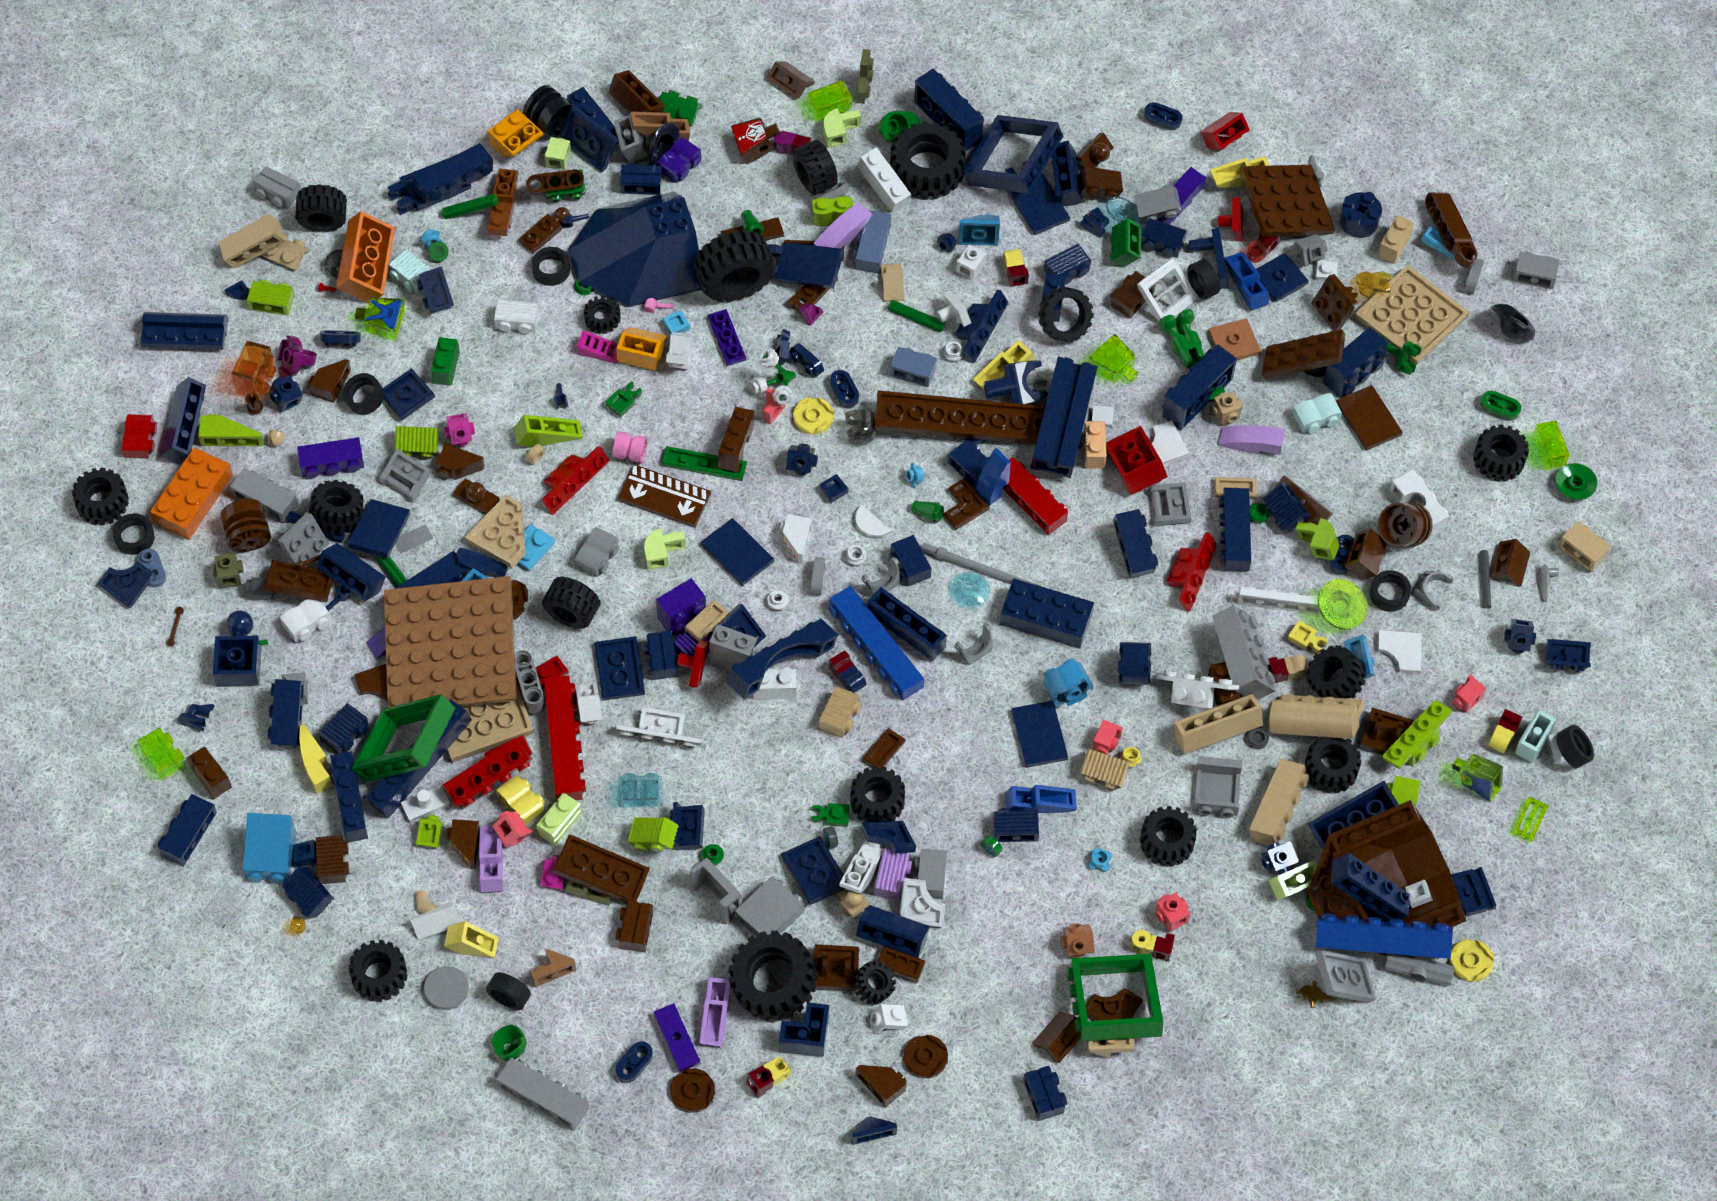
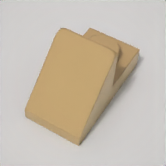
M901 264L881 265L884 302H891V300L904 301V281Z
M1134 1038L1088 1041L1089 1052L1107 1059L1110 1058L1111 1053L1134 1052Z

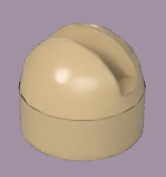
M269 430L267 441L270 446L278 447L283 443L285 434L276 430Z

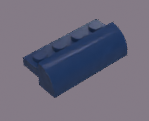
M144 312L140 344L141 347L223 350L229 318L227 314Z

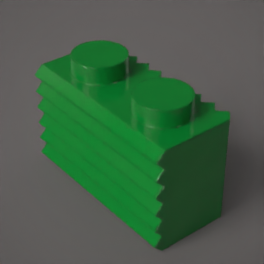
M1126 218L1123 222L1112 226V236L1110 237L1111 262L1123 268L1141 258L1140 224Z
M438 338L430 371L432 383L449 386L453 384L452 381L460 354L457 339Z

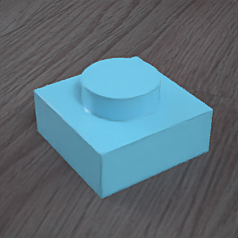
M681 310L663 318V323L670 335L672 332L684 333L690 330V324Z

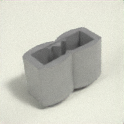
M595 527L587 538L586 543L579 550L575 558V566L598 577L600 572L604 573L608 568V560L611 555L615 556L619 550L618 537Z

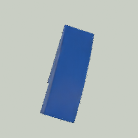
M1240 252L1225 257L1224 260L1229 273L1249 309L1254 310L1269 305V292L1260 281L1259 272L1246 255Z
M997 448L993 450L988 458L976 487L977 493L989 506L1002 497V489L1009 483L1011 462Z
M1034 785L1032 788L1011 786L1005 793L1006 808H1009L1011 811H1019L1024 807L1038 810V813H1063L1076 811L1077 809L1075 789Z

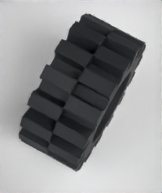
M601 295V299H598L596 296L594 301L590 299L588 304H585L584 321L587 328L590 327V331L594 332L596 330L597 334L603 331V334H607V330L612 332L613 327H618V323L621 321L620 306L616 300L611 301V297L608 296L605 299ZM600 310H605L610 314L606 319H597L594 315Z
M870 961L855 972V977L852 979V982H855L852 987L858 990L855 992L856 996L859 994L862 996L860 998L861 1001L867 999V1004L873 1002V1005H876L886 1000L895 990L896 980H892L895 976L894 972L890 974L888 971L891 968L888 966L885 969V963L881 962L878 965V961ZM872 975L878 979L881 986L880 990H875L870 986L868 976Z

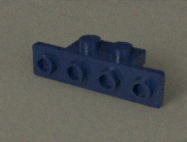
M996 290L989 304L972 303L967 312L971 324L965 327L960 324L955 333L957 338L968 340L963 348V352L971 363L976 362L1008 305V300L1001 290Z

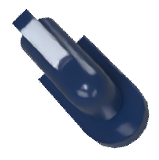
M1096 207L1090 212L1089 216L1086 214L1083 216V220L1079 225L1097 237H1102L1105 234V227L1110 221Z
M191 704L187 712L181 713L177 720L181 725L204 731L203 727H206L205 718L198 717L196 714L209 718V713L213 711L215 705Z

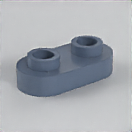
M153 549L142 550L138 555V562L158 574L154 576L148 585L151 587L163 585L166 581V574L158 553Z

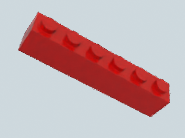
M569 675L544 678L556 802H558V798L563 793L574 800H583L582 792H586L585 779L580 778V773H584L583 760L578 759V754L582 753L581 740H576V734H580L579 721H574V715H578L577 702H572V696H576L575 683H570Z

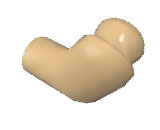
M426 891L416 892L417 908L420 914L439 907L428 902Z

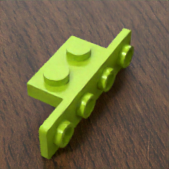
M1434 700L1383 754V759L1397 769H1400L1406 762L1412 767L1418 761L1421 762L1425 758L1427 751L1439 743V727L1452 714V709L1438 700Z

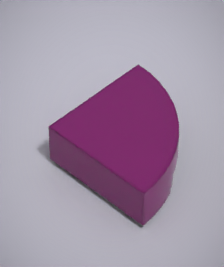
M806 304L799 309L804 321L808 325H812L823 313L820 307L812 304Z

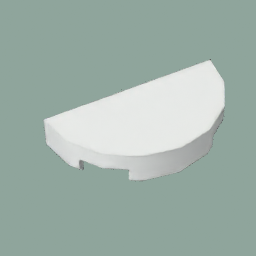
M863 505L858 508L855 517L856 526L863 535L869 538H884L891 534V530Z

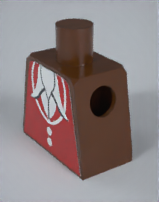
M762 118L752 119L731 126L740 156L746 164H750L772 151L774 146L771 138L781 134L777 123L766 126Z

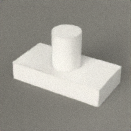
M950 290L943 293L947 307L937 311L941 322L943 323L955 317L964 327L971 324L966 307Z
M440 785L429 791H419L417 796L401 802V806L411 823L427 816V814L430 815L449 807L450 803Z

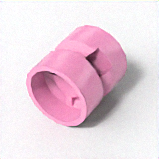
M618 431L613 446V457L623 460L629 457L630 461L642 464L647 450L648 438L639 435L632 438L630 433Z

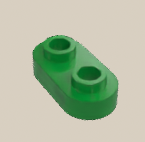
M1487 391L1482 395L1480 404L1485 411L1507 420H1514L1519 417L1521 404L1516 399L1496 391Z

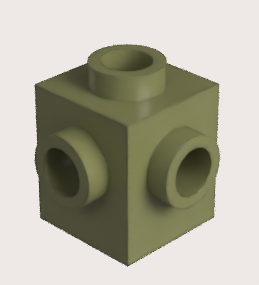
M223 553L220 556H214L216 565H212L214 578H218L220 589L242 585L240 573H244L242 560H237L236 553Z

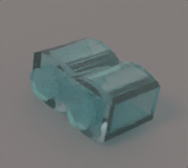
M626 773L623 776H619V807L663 806L661 775L647 773L643 776H637L633 773Z

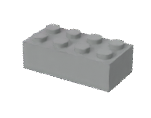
M1235 605L1212 615L1232 684L1239 685V689L1235 691L1243 696L1253 694L1257 700L1276 692L1274 687L1275 679L1269 671V659L1263 651L1262 646H1264V642L1258 634L1256 618Z

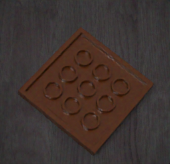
M1312 165L1241 167L1239 172L1262 237L1329 235L1335 232V227L1318 181L1315 178L1316 175Z

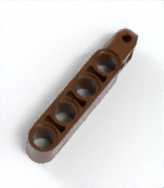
M1429 192L1426 195L1425 205L1448 252H1452L1460 266L1471 267L1478 257V252L1451 195L1447 192Z

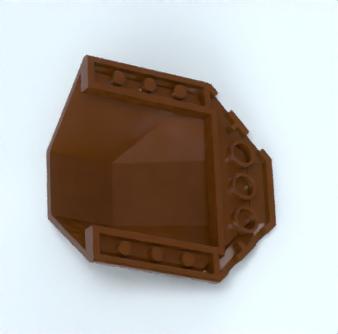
M1412 800L1329 834L1307 891L1317 916L1329 913L1335 914L1338 918L1353 915L1362 920L1376 917L1380 918L1381 921L1389 922L1331 883L1333 860L1350 853L1403 890H1405L1404 887L1422 880L1426 881L1433 901L1414 908L1409 903V914L1401 919L1404 921L1403 923L1412 924L1414 921H1422L1426 925L1435 926L1436 923H1445L1449 927H1454L1467 921L1450 869L1432 830Z

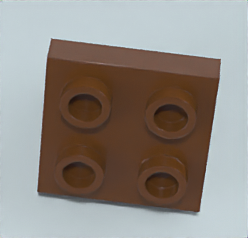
M1335 274L1327 277L1311 302L1333 331L1340 330L1358 304L1355 299L1358 293H1352L1353 287H1345Z
M1372 708L1360 748L1383 755L1412 725L1413 720Z
M815 944L814 963L818 979L815 981L816 989L857 991V989L852 987L855 982H852V979L855 977V972L858 971L859 947Z

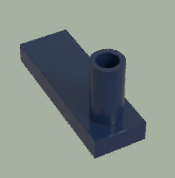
M1220 228L1211 229L1212 237L1189 240L1190 252L1214 249L1220 289H1229Z

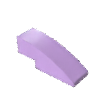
M859 202L838 217L818 237L814 244L816 246L842 248L845 244L848 246L872 218L873 214Z
M1256 425L1222 427L1218 446L1259 454V451L1280 455L1285 429Z
M492 825L480 826L479 860L481 892L503 891V842Z
M708 978L699 1044L720 1047L723 1045L731 993L729 979Z

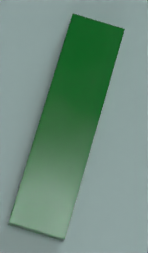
M666 446L662 466L743 481L747 461L742 460L739 471L734 472L718 468L717 455Z

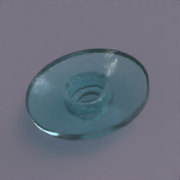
M1112 197L1108 200L1106 209L1111 218L1117 223L1123 222L1126 218L1138 224L1142 223L1137 207L1132 202L1122 197Z
M962 572L950 581L948 593L956 605L966 609H973L982 606L988 600L990 585L985 577L976 572ZM972 585L973 588L968 589L966 586Z

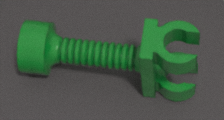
M1411 341L1403 344L1402 350L1387 343L1386 351L1399 357L1396 369L1408 375H1411V372H1415L1416 365L1407 362L1409 355L1416 357L1417 354L1420 355L1422 348Z

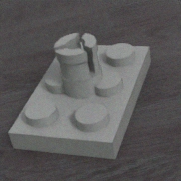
M1323 950L1315 953L1317 967L1322 977L1320 988L1323 993H1326L1327 996H1336L1367 1003L1376 1000L1363 958Z

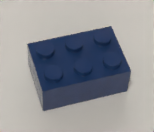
M1369 327L1343 349L1341 363L1326 367L1323 384L1340 398L1345 394H1351L1359 382L1364 383L1372 371L1377 372L1383 366L1388 342Z

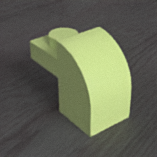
M838 108L825 116L823 135L828 148L846 144V130L861 126L859 110L839 114Z
M660 528L648 535L644 544L648 570L667 567V551L686 548L684 531L670 532L667 535H663Z

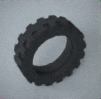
M1070 287L1055 288L1051 290L1050 294L1047 293L1045 295L1044 301L1040 303L1041 309L1040 311L1038 310V316H1040L1039 324L1043 327L1042 330L1045 334L1058 341L1072 342V340H1079L1080 336H1084L1088 332L1086 330L1092 325L1091 318L1094 317V313H1092L1091 309H1093L1092 303H1089L1090 299L1087 295H1084L1080 290ZM1064 298L1073 299L1079 308L1077 323L1068 331L1058 330L1053 322L1054 307Z

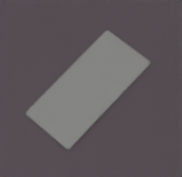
M423 525L399 536L395 545L398 551L403 553L433 539V536L427 526Z

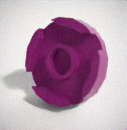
M287 335V339H282L278 349V360H281L282 367H279V371L283 376L294 377L300 371L301 365H315L317 354L310 350H304L298 337Z

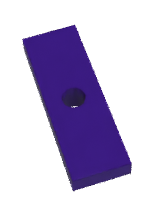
M727 309L708 314L707 318L726 365L729 366L746 361L745 353Z
M675 1003L653 1011L679 1072L701 1064ZM676 1036L681 1037L680 1040H674L673 1038Z

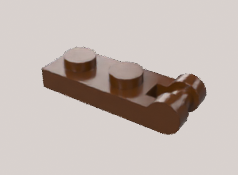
M804 285L795 296L789 299L787 306L791 309H797L798 313L802 315L799 310L802 306L806 304L815 305L830 288Z

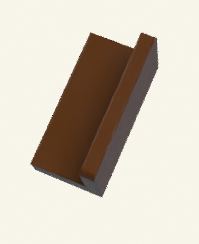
M775 61L766 78L796 99L802 96L807 85L815 83L813 79L786 61Z
M1517 539L1499 542L1490 577L1496 581L1509 579L1515 586H1522L1530 551Z
M1058 1012L1033 1041V1045L1037 1048L1045 1049L1053 1061L1060 1063L1081 1039L1080 1031L1075 1030V1019L1078 1018L1076 1015Z

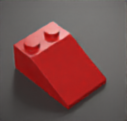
M1142 426L1106 442V449L1130 495L1168 478L1163 463Z

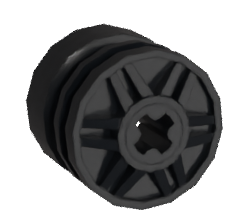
M543 85L528 98L524 105L523 114L546 136L555 138L562 132L570 107L574 105L565 97H561V94L550 85Z

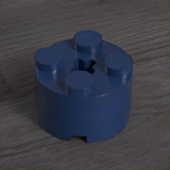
M1358 192L1346 196L1339 218L1343 231L1357 238L1371 236L1377 230L1382 215L1381 203L1372 192Z
M1120 642L1119 653L1121 660H1118L1119 684L1149 685L1151 676L1150 656H1152L1151 643Z

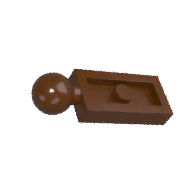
M559 207L556 209L553 218L546 214L519 238V242L534 254L562 230L560 223H563V219L569 215V210L565 207Z

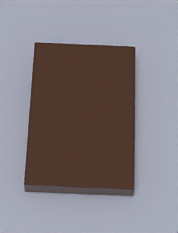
M1373 385L1336 400L1340 411L1366 451L1402 436V430Z
M272 560L264 590L328 602L333 579L316 568L304 566V568L299 569L296 564Z

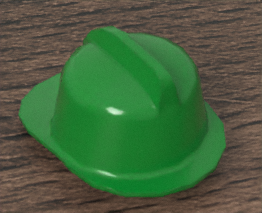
M891 111L881 118L876 128L879 129L880 134L888 142L893 143L894 138L897 134H901L903 129L906 127L911 128V125L915 123L920 125L921 122L913 112Z

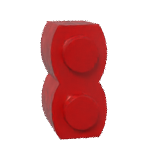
M127 414L122 441L124 457L149 458L150 452H154L155 442L152 440L153 434L157 433V422H154L152 415Z

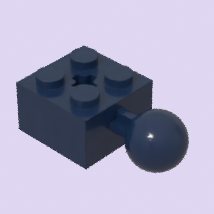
M237 610L228 616L226 628L232 636H215L213 677L216 686H254L260 684L261 644L258 635L247 636L252 631L254 623L251 615L245 611Z

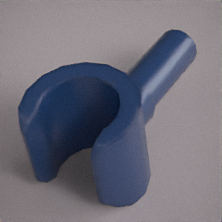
M569 213L563 219L562 228H572L573 222L588 219L589 215L572 216Z
M558 383L556 385L557 395L554 397L557 409H559L560 404H565L568 407L566 394H563L562 385Z
M339 586L337 596L325 608L329 611L340 601L348 600L350 591L343 594L342 592L345 591V587Z

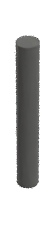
M1487 550L1480 551L1483 608L1491 609L1489 555Z

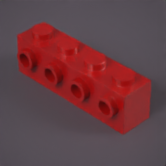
M515 737L443 784L456 807L463 805L466 808L475 802L474 798L479 794L485 796L493 791L492 786L500 782V784H503L512 778L510 774L516 770L522 772L530 766L529 762L533 758L520 738Z

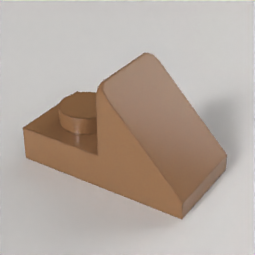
M545 949L549 965L536 967L531 972V978L535 987L576 971L575 960Z

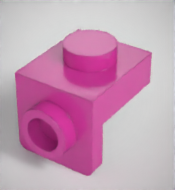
M552 855L551 858L545 859L541 886L563 889L565 878L552 873L559 855Z

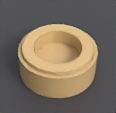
M536 444L527 453L525 459L530 464H535L544 455L545 448L540 444Z

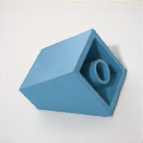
M247 813L243 872L246 879L252 882L270 880L273 883L280 884L289 878L297 835L292 815Z

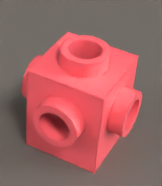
M1176 892L1170 896L1166 894L1158 900L1155 912L1156 918L1161 924H1165L1169 932L1189 922L1190 912L1187 902L1184 898H1180Z

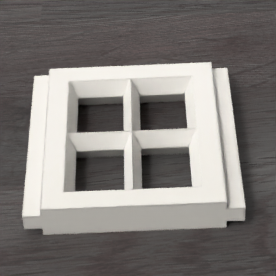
M1173 258L1137 283L1140 293L1158 321L1166 315H1177L1197 300L1196 293ZM1173 272L1178 281L1167 288L1162 279ZM1159 282L1164 292L1153 298L1149 288ZM1181 285L1186 294L1175 301L1170 291ZM1167 294L1172 304L1161 311L1156 302Z

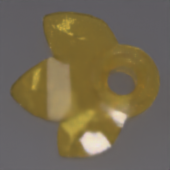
M1362 272L1356 276L1355 281L1359 287V293L1370 298L1374 292L1390 293L1391 286L1389 281L1393 279V276L1386 272Z

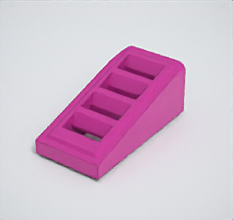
M582 331L577 344V354L617 364L616 348L618 343L593 333ZM603 346L606 347L604 353L601 352ZM614 348L612 356L608 355L610 349Z

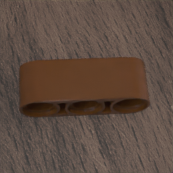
M577 169L534 174L527 179L526 186L528 192L532 195H543L546 192L581 188L584 184V175ZM577 175L581 178V181L578 184H572L569 179L571 176ZM558 178L561 180V184L558 187H553L550 185V180ZM534 180L541 183V187L537 190L530 187V183Z

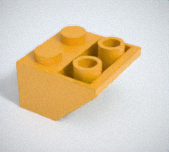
M519 109L488 130L489 144L503 157L516 156L544 135Z
M628 327L622 332L616 348L617 362L657 371L668 336Z

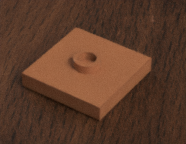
M1247 318L1215 326L1208 330L1214 346L1220 345L1235 356L1237 360L1261 354L1260 347Z

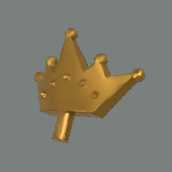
M1312 981V986L1305 985L1299 991H1296V994L1303 995V1000H1306V997H1308L1311 1008H1314L1313 1005L1318 999L1321 1001V1004L1324 1003V999L1334 1001V998L1327 996L1326 993L1322 992L1321 988L1316 987V981Z

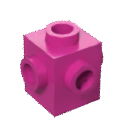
M467 413L446 416L448 427H444L446 440L451 439L452 445L456 444V446H465L468 442L472 441L471 435L475 434L473 422L468 420Z

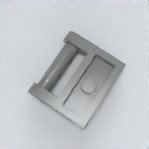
M396 449L382 472L379 481L384 485H390L406 495L408 500L414 502L419 497L421 489L433 470L401 450ZM396 472L414 483L412 489L394 479L392 473Z
M1186 482L1152 485L1148 488L1149 496L1152 498L1153 524L1155 527L1168 524L1191 523ZM1160 494H1165L1168 515H1162Z

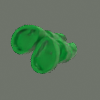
M1191 309L1180 312L1176 320L1173 315H1166L1158 321L1160 329L1171 337L1170 345L1186 368L1193 366L1190 353H1193L1196 362H1200L1204 357L1199 335L1196 331H1191V323L1195 318L1194 312ZM1177 326L1181 330L1182 334L1178 333Z

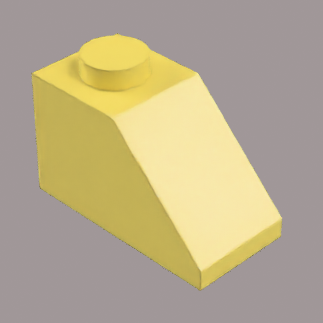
M464 921L448 926L444 947L458 954L495 958L499 937Z

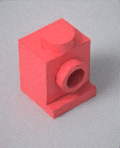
M1469 675L1465 685L1461 684L1454 692L1456 696L1452 700L1453 705L1467 713L1484 697L1486 687L1472 675Z
M1103 720L1093 740L1092 750L1109 755L1111 749L1115 751L1119 739L1122 737L1123 727Z
M517 811L503 812L498 816L499 820L492 825L505 847L521 843L532 833L531 829H527Z

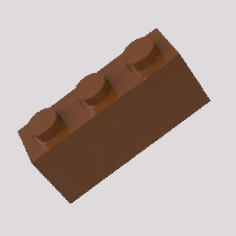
M630 70L614 74L608 93L629 114L631 112L663 113L665 105Z

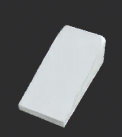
M451 901L410 919L418 940L447 931L448 926L460 923L456 909Z

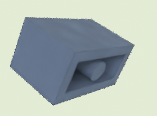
M898 347L890 365V376L929 387L936 370L937 358L930 354L915 352L910 348Z

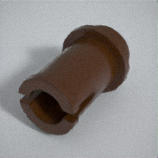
M249 393L245 397L247 410L250 414L257 415L262 412L263 403L259 400L257 394L252 393L253 397H251Z

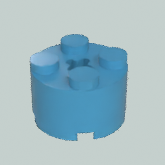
M1074 658L1068 659L1063 665L1048 669L1044 673V686L1056 707L1061 708L1059 704L1064 703L1067 706L1078 703L1088 696L1086 692L1089 689L1091 692L1093 690V684L1080 662H1076Z

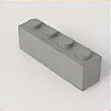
M510 1058L496 1079L498 1087L575 1131L589 1110L587 1098L579 1092L574 1094L569 1091L568 1087L559 1081L555 1083L548 1079V1075L544 1072L532 1070L525 1061L521 1059L517 1061Z

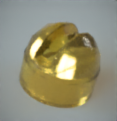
M293 916L288 933L300 935L305 931L306 923L300 917Z

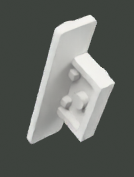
M1164 671V674H1156V679L1173 681L1171 703L1212 708L1214 688L1239 689V685L1232 684V680L1219 679V682L1213 681L1214 677L1201 676V679H1196L1195 674L1188 673L1176 676L1177 672Z
M642 707L639 728L616 725V729L621 730L620 734L633 736V733L637 732L642 733V738L654 740L655 736L663 737V741L675 743L676 739L684 740V745L697 747V743H703L701 738L682 735L686 716L683 713Z

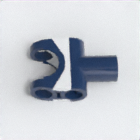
M1041 360L1019 361L1003 365L1005 377L984 381L987 399L1009 395L1010 403L1027 404L1047 397V390H1031L1026 383L1028 374L1035 370V368L1042 366Z

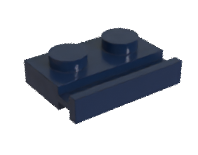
M1482 867L1451 874L1465 917L1486 912L1489 909H1496L1497 905Z

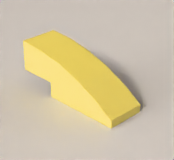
M1266 156L1250 161L1246 157L1210 169V174L1217 187H1244L1239 172L1242 166L1270 165Z
M1018 339L1005 353L1003 351L1000 352L973 380L984 390V381L1005 377L1003 365L1019 361H1031L1035 359V356Z
M302 724L300 725L299 735L300 750L310 783L318 794L332 785L330 776L324 769L328 765L325 753L307 727Z

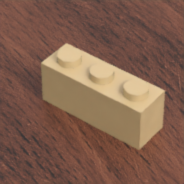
M267 214L250 225L244 226L241 230L228 235L219 241L224 261L231 267L237 268L285 242L280 222L270 214Z

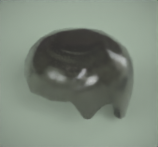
M342 249L332 250L326 256L324 262L327 274L335 279H338Z

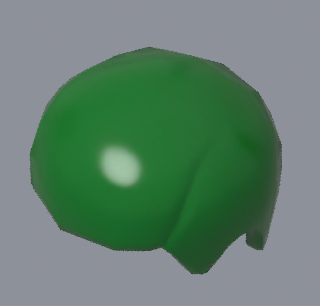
M507 1025L495 1032L491 1039V1044L499 1059L509 1061L510 1058H519L525 1052L527 1040L518 1026ZM507 1044H511L507 1049H505V1046Z

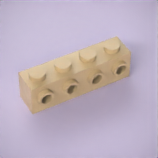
M1251 694L1175 721V740L1183 753L1186 754L1263 726L1262 707L1254 695Z
M1280 759L1249 828L1252 841L1271 845L1283 840L1286 831L1285 827L1293 818L1295 804H1299L1303 787L1307 786L1309 781L1305 765Z

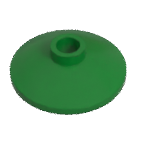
M1578 463L1563 466L1559 469L1555 478L1556 487L1559 492L1572 500L1587 499L1594 494L1597 488V478L1594 472L1587 466Z

